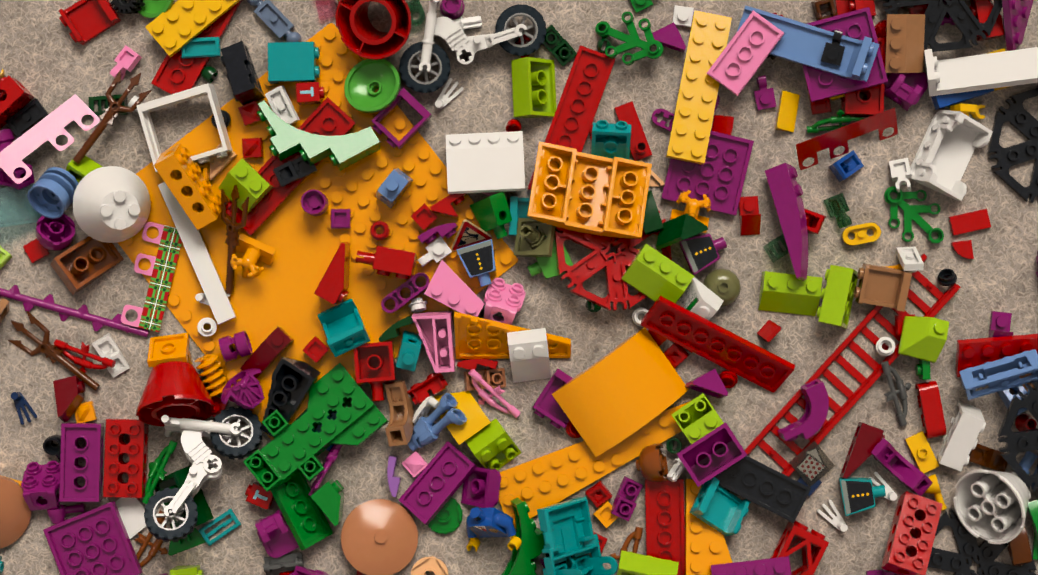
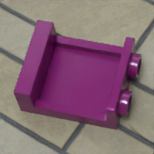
M557 368L532 407L535 409V414L541 418L547 416L551 419L550 424L560 429L561 426L566 428L569 419L551 394L573 378Z

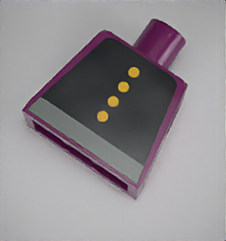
M710 234L678 242L692 275L697 274L719 260L718 251L727 248L723 237L713 241Z

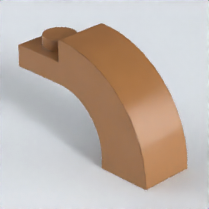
M405 380L389 382L385 384L390 408V420L385 428L389 447L407 445L411 440L414 427L412 422L414 417L412 397H408Z

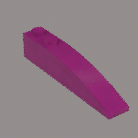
M783 163L765 170L796 278L804 281L807 280L808 230L801 197L803 191L797 183L796 177H798L795 167L788 163Z

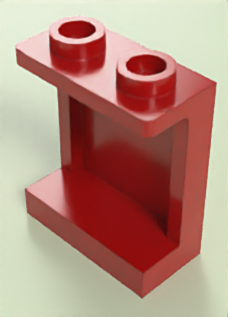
M80 0L66 10H59L61 14L59 19L65 27L68 26L72 31L69 33L75 43L79 42L82 45L121 21L108 0Z

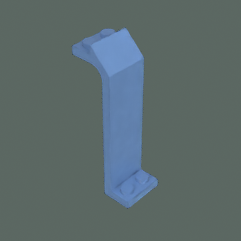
M745 5L738 30L754 10L785 33L770 55L847 79L867 82L880 45L872 42V38L865 36L864 40H858L842 35L840 45L845 46L841 65L822 62L826 42L832 43L834 32Z

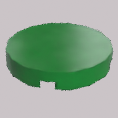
M451 497L427 526L438 534H448L455 531L462 521L463 511L460 504Z

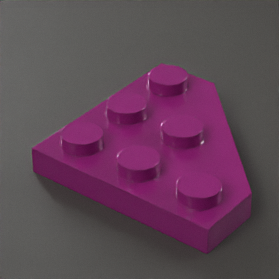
M1002 0L1006 49L1008 51L1015 50L1022 44L1034 0Z

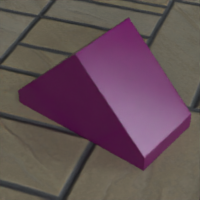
M674 22L652 33L654 40L660 41L663 46L684 53L686 45Z
M716 369L705 372L685 385L686 388L719 399L728 395V391Z

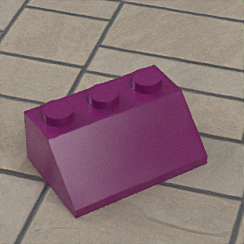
M725 422L677 453V456L699 487L747 456V454Z

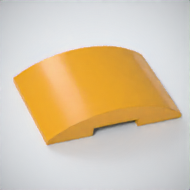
M539 141L527 217L552 226L587 234L641 239L652 164L619 157L612 159L577 152V149Z
M643 327L605 357L575 376L551 395L592 453L597 457L649 423L689 389L685 387V383L650 333Z

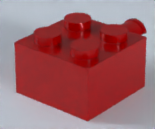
M377 246L375 254L357 251V256L364 258L356 257V263L372 265V269L376 270L378 275L389 277L390 273L396 274V278L404 280L414 276L417 260L416 253Z
M393 341L365 343L354 348L356 383L369 382L372 390V401L384 400V381L396 380Z

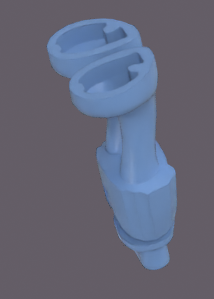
M444 394L440 399L438 407L428 417H420L413 427L411 440L408 443L412 451L437 440L439 433L447 425L452 423L463 425L467 421L465 414L455 408L458 403L451 394ZM446 411H448V412L445 414V416H444L440 421H438L436 424H434V422H435L443 413H445Z

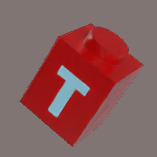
M319 82L296 83L297 103L299 105L321 104L322 98H325L324 87H321Z
M254 482L253 485L249 484L245 493L248 496L247 502L266 510L270 508L274 499L271 491L267 492L258 482Z

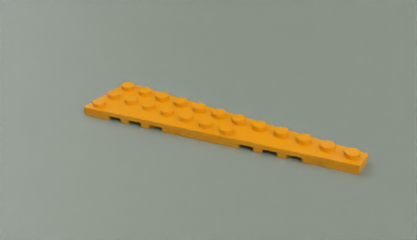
M690 401L664 410L635 433L595 457L585 441H581L499 472L501 476L499 502L503 513L513 518L515 528V514L511 500L519 498L521 501H525L530 510L528 512L529 518H532L538 514L537 509L562 501L638 457L646 446L662 443L682 430L671 414Z

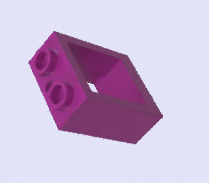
M403 88L395 100L371 120L374 124L372 128L379 135L384 133L388 137L386 141L393 148L397 146L401 149L428 122L432 115ZM403 99L422 119L398 141L380 122Z

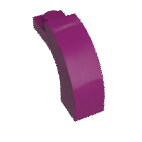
M815 379L800 387L806 402L804 414L798 421L777 430L780 438L785 441H792L800 435L802 438L808 439L821 428L829 408L828 393L823 381Z
M883 438L872 450L871 453L874 458L915 494L922 496L933 483L923 472L908 462L886 439Z

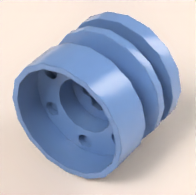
M48 168L29 189L28 201L32 208L40 215L51 219L59 218L68 209L69 205L73 203L74 191L79 183L70 172L62 168Z

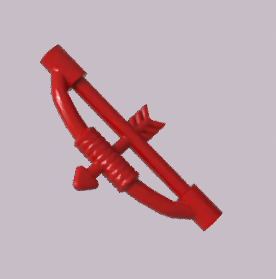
M58 339L54 342V346L64 350V356L72 360L74 364L82 366L80 370L84 373L87 372L85 368L102 370L108 367L114 368L116 361L112 359L102 358L89 353L90 345L86 346L83 342L81 343V349L70 346L68 343ZM66 349L83 355V358L71 355ZM86 357L102 362L103 365L94 364L86 360Z

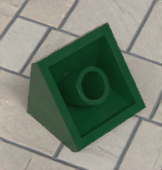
M687 213L662 223L664 229L659 231L656 249L660 250L708 230V228Z

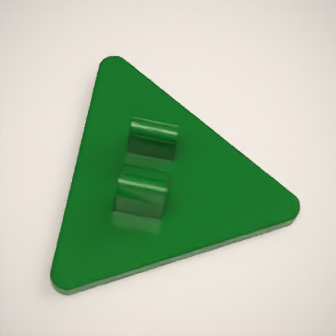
M194 527L193 532L189 533L185 539H179L177 542L170 541L168 554L170 556L206 543V541Z

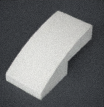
M110 333L92 343L100 357L116 361L114 368H107L113 378L130 368Z

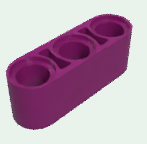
M425 273L415 274L383 298L381 302L382 309L387 313L398 311L427 289L430 283L429 276ZM420 276H424L427 280L426 285L423 287H419L416 284V280ZM403 288L411 290L409 298L404 299L401 296ZM389 299H393L396 304L392 310H388L385 306L386 301Z

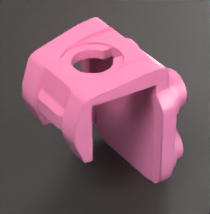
M495 278L491 281L492 284L488 285L484 297L486 302L484 319L512 325L516 312H519L522 308L526 292L519 283L509 285L505 284L502 278ZM498 312H501L504 318L497 317L494 315Z

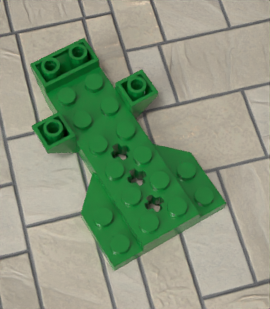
M339 363L313 384L309 392L307 412L295 422L290 424L278 410H275L262 421L275 438L261 450H256L243 462L267 492L286 483L299 471L311 481L325 469L317 456L332 444L360 446L389 421L343 365ZM352 399V401H351L352 406H351V407H348V406L345 407V405H346L345 402H346L347 400L350 401V400ZM333 412H337L335 420L329 419L331 417L330 414ZM322 424V426L320 427L322 431H321V432H318V431L315 432L316 426H317V425L320 426V425Z

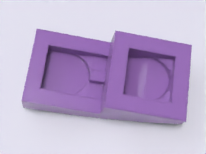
M389 455L387 466L388 485L391 495L396 497L401 477L394 476L397 456Z

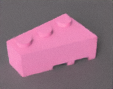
M441 260L424 294L460 313L479 317L485 304Z
M452 311L413 313V322L425 346L434 372H454L456 361Z

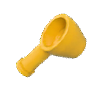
M936 474L930 475L928 478L933 483L925 493L934 494L935 501L942 503V510H945L947 506L944 503Z

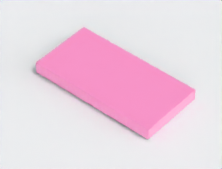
M753 10L707 74L736 96H739L785 33Z

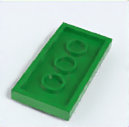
M299 471L289 481L270 491L302 551L333 534V531L322 510L308 495L311 489L303 473Z

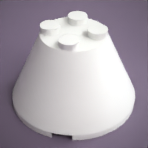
M108 166L97 168L84 176L74 191L73 214L77 224L88 236L101 242L116 243L133 237L143 228L150 214L151 201L145 183L135 173L123 167Z
M980 469L970 471L959 479L955 486L954 508L962 525L976 538L981 537L990 544H1005L1015 539L1021 533L1025 524L1031 493L1015 472L1009 473Z

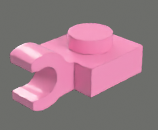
M125 45L114 59L118 64L109 74L115 78L121 69L122 81L126 70L131 73L142 57Z

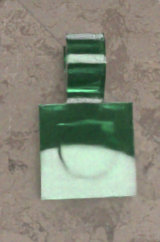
M843 193L824 200L830 218L836 217L840 229L852 224L851 218L845 213L850 210Z

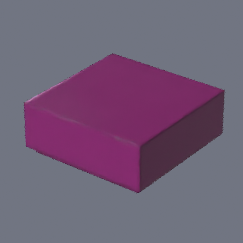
M331 209V229H351V209Z

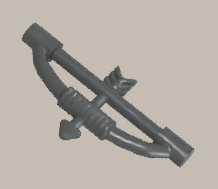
M884 361L881 363L890 388V391L884 394L887 396L886 402L893 399L899 426H904L907 424L906 416L908 412L906 389L909 390L911 384L906 383L904 386V382L897 371L889 366L888 361ZM890 373H892L896 379L895 383L898 389L896 391ZM898 393L900 399L902 400L903 412L901 411V407L897 398Z

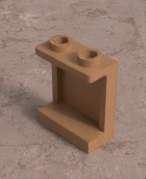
M863 263L862 268L858 270L857 279L860 280L858 287L856 286L854 289L853 297L856 298L855 301L859 304L866 303L889 307L904 312L912 273Z

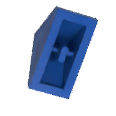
M853 150L830 165L829 168L837 180L841 182L864 165Z

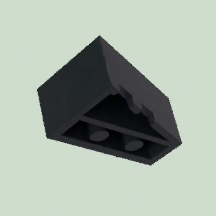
M240 41L221 49L223 55L221 56V61L227 69V78L231 84L235 100L239 101L242 105H246L265 98L250 53L244 42Z

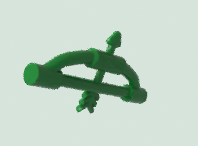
M840 109L836 113L839 116H831L816 122L812 126H807V134L836 130L846 126L843 123L857 122L865 118L843 115L844 111ZM828 123H831V124H838V123H839V125L819 127V126H821V125L828 124Z
M170 440L169 445L162 450L158 458L154 462L149 463L150 472L145 487V496L142 500L143 503L147 504L149 498L153 497V492L159 479L164 480V476L167 474L164 468L170 455L173 454L178 444L177 442Z

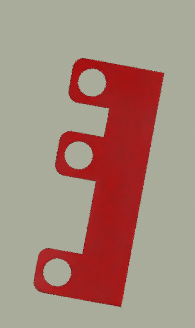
M895 107L796 144L800 170L817 165V152L829 148L831 159L848 153V140L878 129L880 141L897 135ZM892 127L894 129L893 134L884 137L883 131L886 128ZM836 147H845V150L842 154H833V151ZM814 158V163L811 166H803L805 159Z

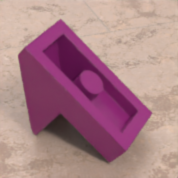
M991 311L989 338L1013 336L1014 332H1010L1012 313Z

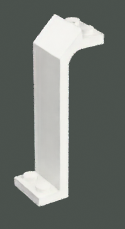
M1038 47L937 60V56H933L932 49L924 50L929 97L1038 83Z

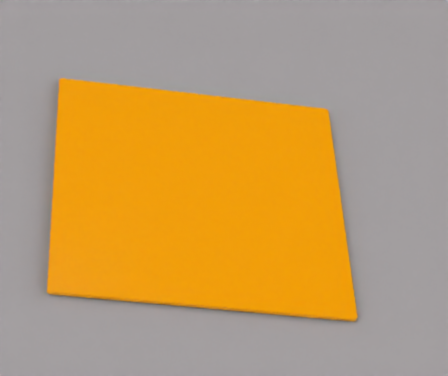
M330 23L306 41L314 42L316 47H319L320 57L316 59V66L320 67V78H317V82L325 89V98H322V102L328 97L356 123L347 134L358 132L370 126L372 128L374 124L371 120L380 111L365 113L355 109L348 102L344 91L348 73L356 64L363 60L343 43L339 30L333 23ZM268 72L259 78L264 96L271 90L281 85L284 86L300 119L292 124L297 129L321 105H299L297 103L296 83L312 81L271 84L268 81ZM266 96L265 98L257 101V103H260L263 100H265V102L271 108ZM235 98L221 107V110L228 112L231 122L226 129L232 150L237 156L213 180L209 178L212 191L220 198L221 190L219 186L228 172L243 158L242 139L262 138L264 157L243 158L257 172L273 156L269 149V146H271V136L266 129L268 127L266 122L258 121L245 126L238 107L243 105L236 101ZM398 105L380 122L398 141L414 127ZM212 115L170 148L181 143L183 147L189 150L191 156L214 150L221 143L218 129L212 124ZM372 128L380 141V150L341 171L337 165L333 166L329 156L324 158L316 166L318 171L307 176L252 236L243 228L240 229L238 232L239 236L241 233L276 249L271 265L260 260L257 261L256 266L258 265L259 268L264 267V271L257 278L253 276L243 278V267L237 266V270L234 271L233 294L228 296L236 314V318L218 325L210 306L200 303L195 299L196 294L204 293L182 242L166 306L186 332L189 333L204 355L217 354L219 356L216 361L221 362L219 368L224 370L222 375L227 377L225 382H228L233 376L242 371L240 367L251 355L245 357L239 355L236 360L226 362L220 350L219 338L226 336L234 337L235 333L245 330L253 353L277 327H281L294 339L257 378L262 387L264 400L254 409L249 410L254 415H257L261 426L268 404L272 374L282 357L305 362L321 372L316 382L339 363L343 365L356 381L354 349L337 357L334 356L330 349L318 363H315L302 351L315 336L329 348L326 341L328 339L317 315L338 304L334 305L315 295L314 292L342 242L350 243L349 287L346 290L349 294L345 301L353 299L359 310L370 341L367 343L380 342V336L389 327L413 315L411 308L408 306L412 302L410 301L394 313L385 312L381 307L383 298L407 280L396 278V274L390 273L389 277L376 274L377 271L372 269V265L356 263V257L364 258L357 256V251L375 254L377 246L416 253L417 260L414 275L425 273L431 281L441 261L436 263L432 259L425 266H421L418 259L428 253L425 247L429 244L426 242L422 244L418 236L436 226L456 223L458 227L455 230L457 232L450 238H442L452 251L451 247L463 220L467 219L481 228L470 208V205L474 204L468 194L460 204L455 205L453 203L451 205L459 218L433 212L438 218L425 230L412 219L411 215L424 203L430 209L432 205L450 195L448 194L447 167L419 132L399 149L397 146L393 148L386 141L388 137L384 133L379 135ZM151 162L136 174L145 183L150 195L151 208L146 223L154 222L176 228L158 187V184L163 183L164 180L158 172H155L153 162ZM195 162V163H197L198 165L207 164V165L210 166V163H209V162H206V163H203V164H199L198 162ZM399 168L412 178L413 182L391 209L376 197V192L393 169ZM315 189L326 195L329 206L324 214L312 216L303 210L301 198L306 191ZM331 209H351V229H331ZM220 212L217 220L200 228L199 231L226 291L228 245L225 241L228 236L226 235L227 225L222 221ZM226 213V218L231 221V217ZM383 221L389 226L390 232L386 239L376 240L371 236L370 228L373 223ZM144 226L133 237L117 242L134 265L136 257L140 253L156 257L160 245L142 239ZM151 226L147 229V236L154 239L159 235V230ZM382 227L376 230L377 234H382L384 231ZM493 229L487 231L488 234L492 235L496 271L489 273L491 281L500 277L518 262V258L502 238H496ZM236 250L237 258H242L245 253ZM457 250L452 251L442 259L476 295L487 287L480 286L478 276L474 278L469 277ZM143 258L139 261L138 266L141 270H148L151 262L149 259ZM142 274L150 284L151 276ZM420 276L416 280V284L419 287H423L427 283L424 276ZM403 288L401 296L404 299L410 297L411 290ZM425 291L415 297L423 298V301H427L426 310L417 313L452 311L454 313L456 311L425 295ZM393 299L386 301L385 306L388 310L395 308L396 304ZM211 318L216 322L217 330L214 335L204 337L198 332L197 325L201 319ZM415 323L400 327V336L382 341H393L395 358L398 355L404 330L419 334ZM205 324L203 328L209 330L211 326L210 324ZM232 344L233 350H236L235 344ZM309 393L289 422L290 424L308 408ZM267 434V436H268V437L270 438V440L272 441L274 438H273L272 436H270L269 434Z

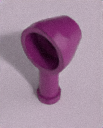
M84 503L71 506L60 505L62 507L60 509L47 510L52 524L65 521L66 514L85 512Z

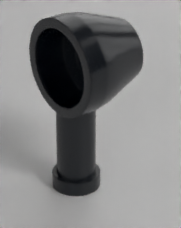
M52 435L44 441L43 449L49 455H56L59 461L61 455V436Z

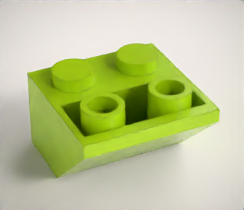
M704 393L671 414L691 444L724 423Z
M496 418L465 441L474 456L484 468L499 470L522 453Z

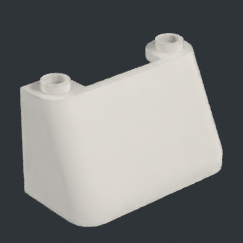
M939 110L932 118L911 164L912 178L910 179L954 200L962 201L966 194L967 186L961 182V178L975 148L986 146L990 141L993 131L960 111Z

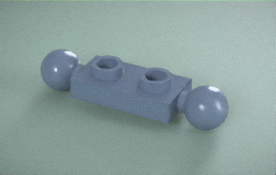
M247 0L250 5L257 6L254 12L280 39L286 36L287 42H301L300 34L291 31L295 26L270 0H265L264 2L262 0Z

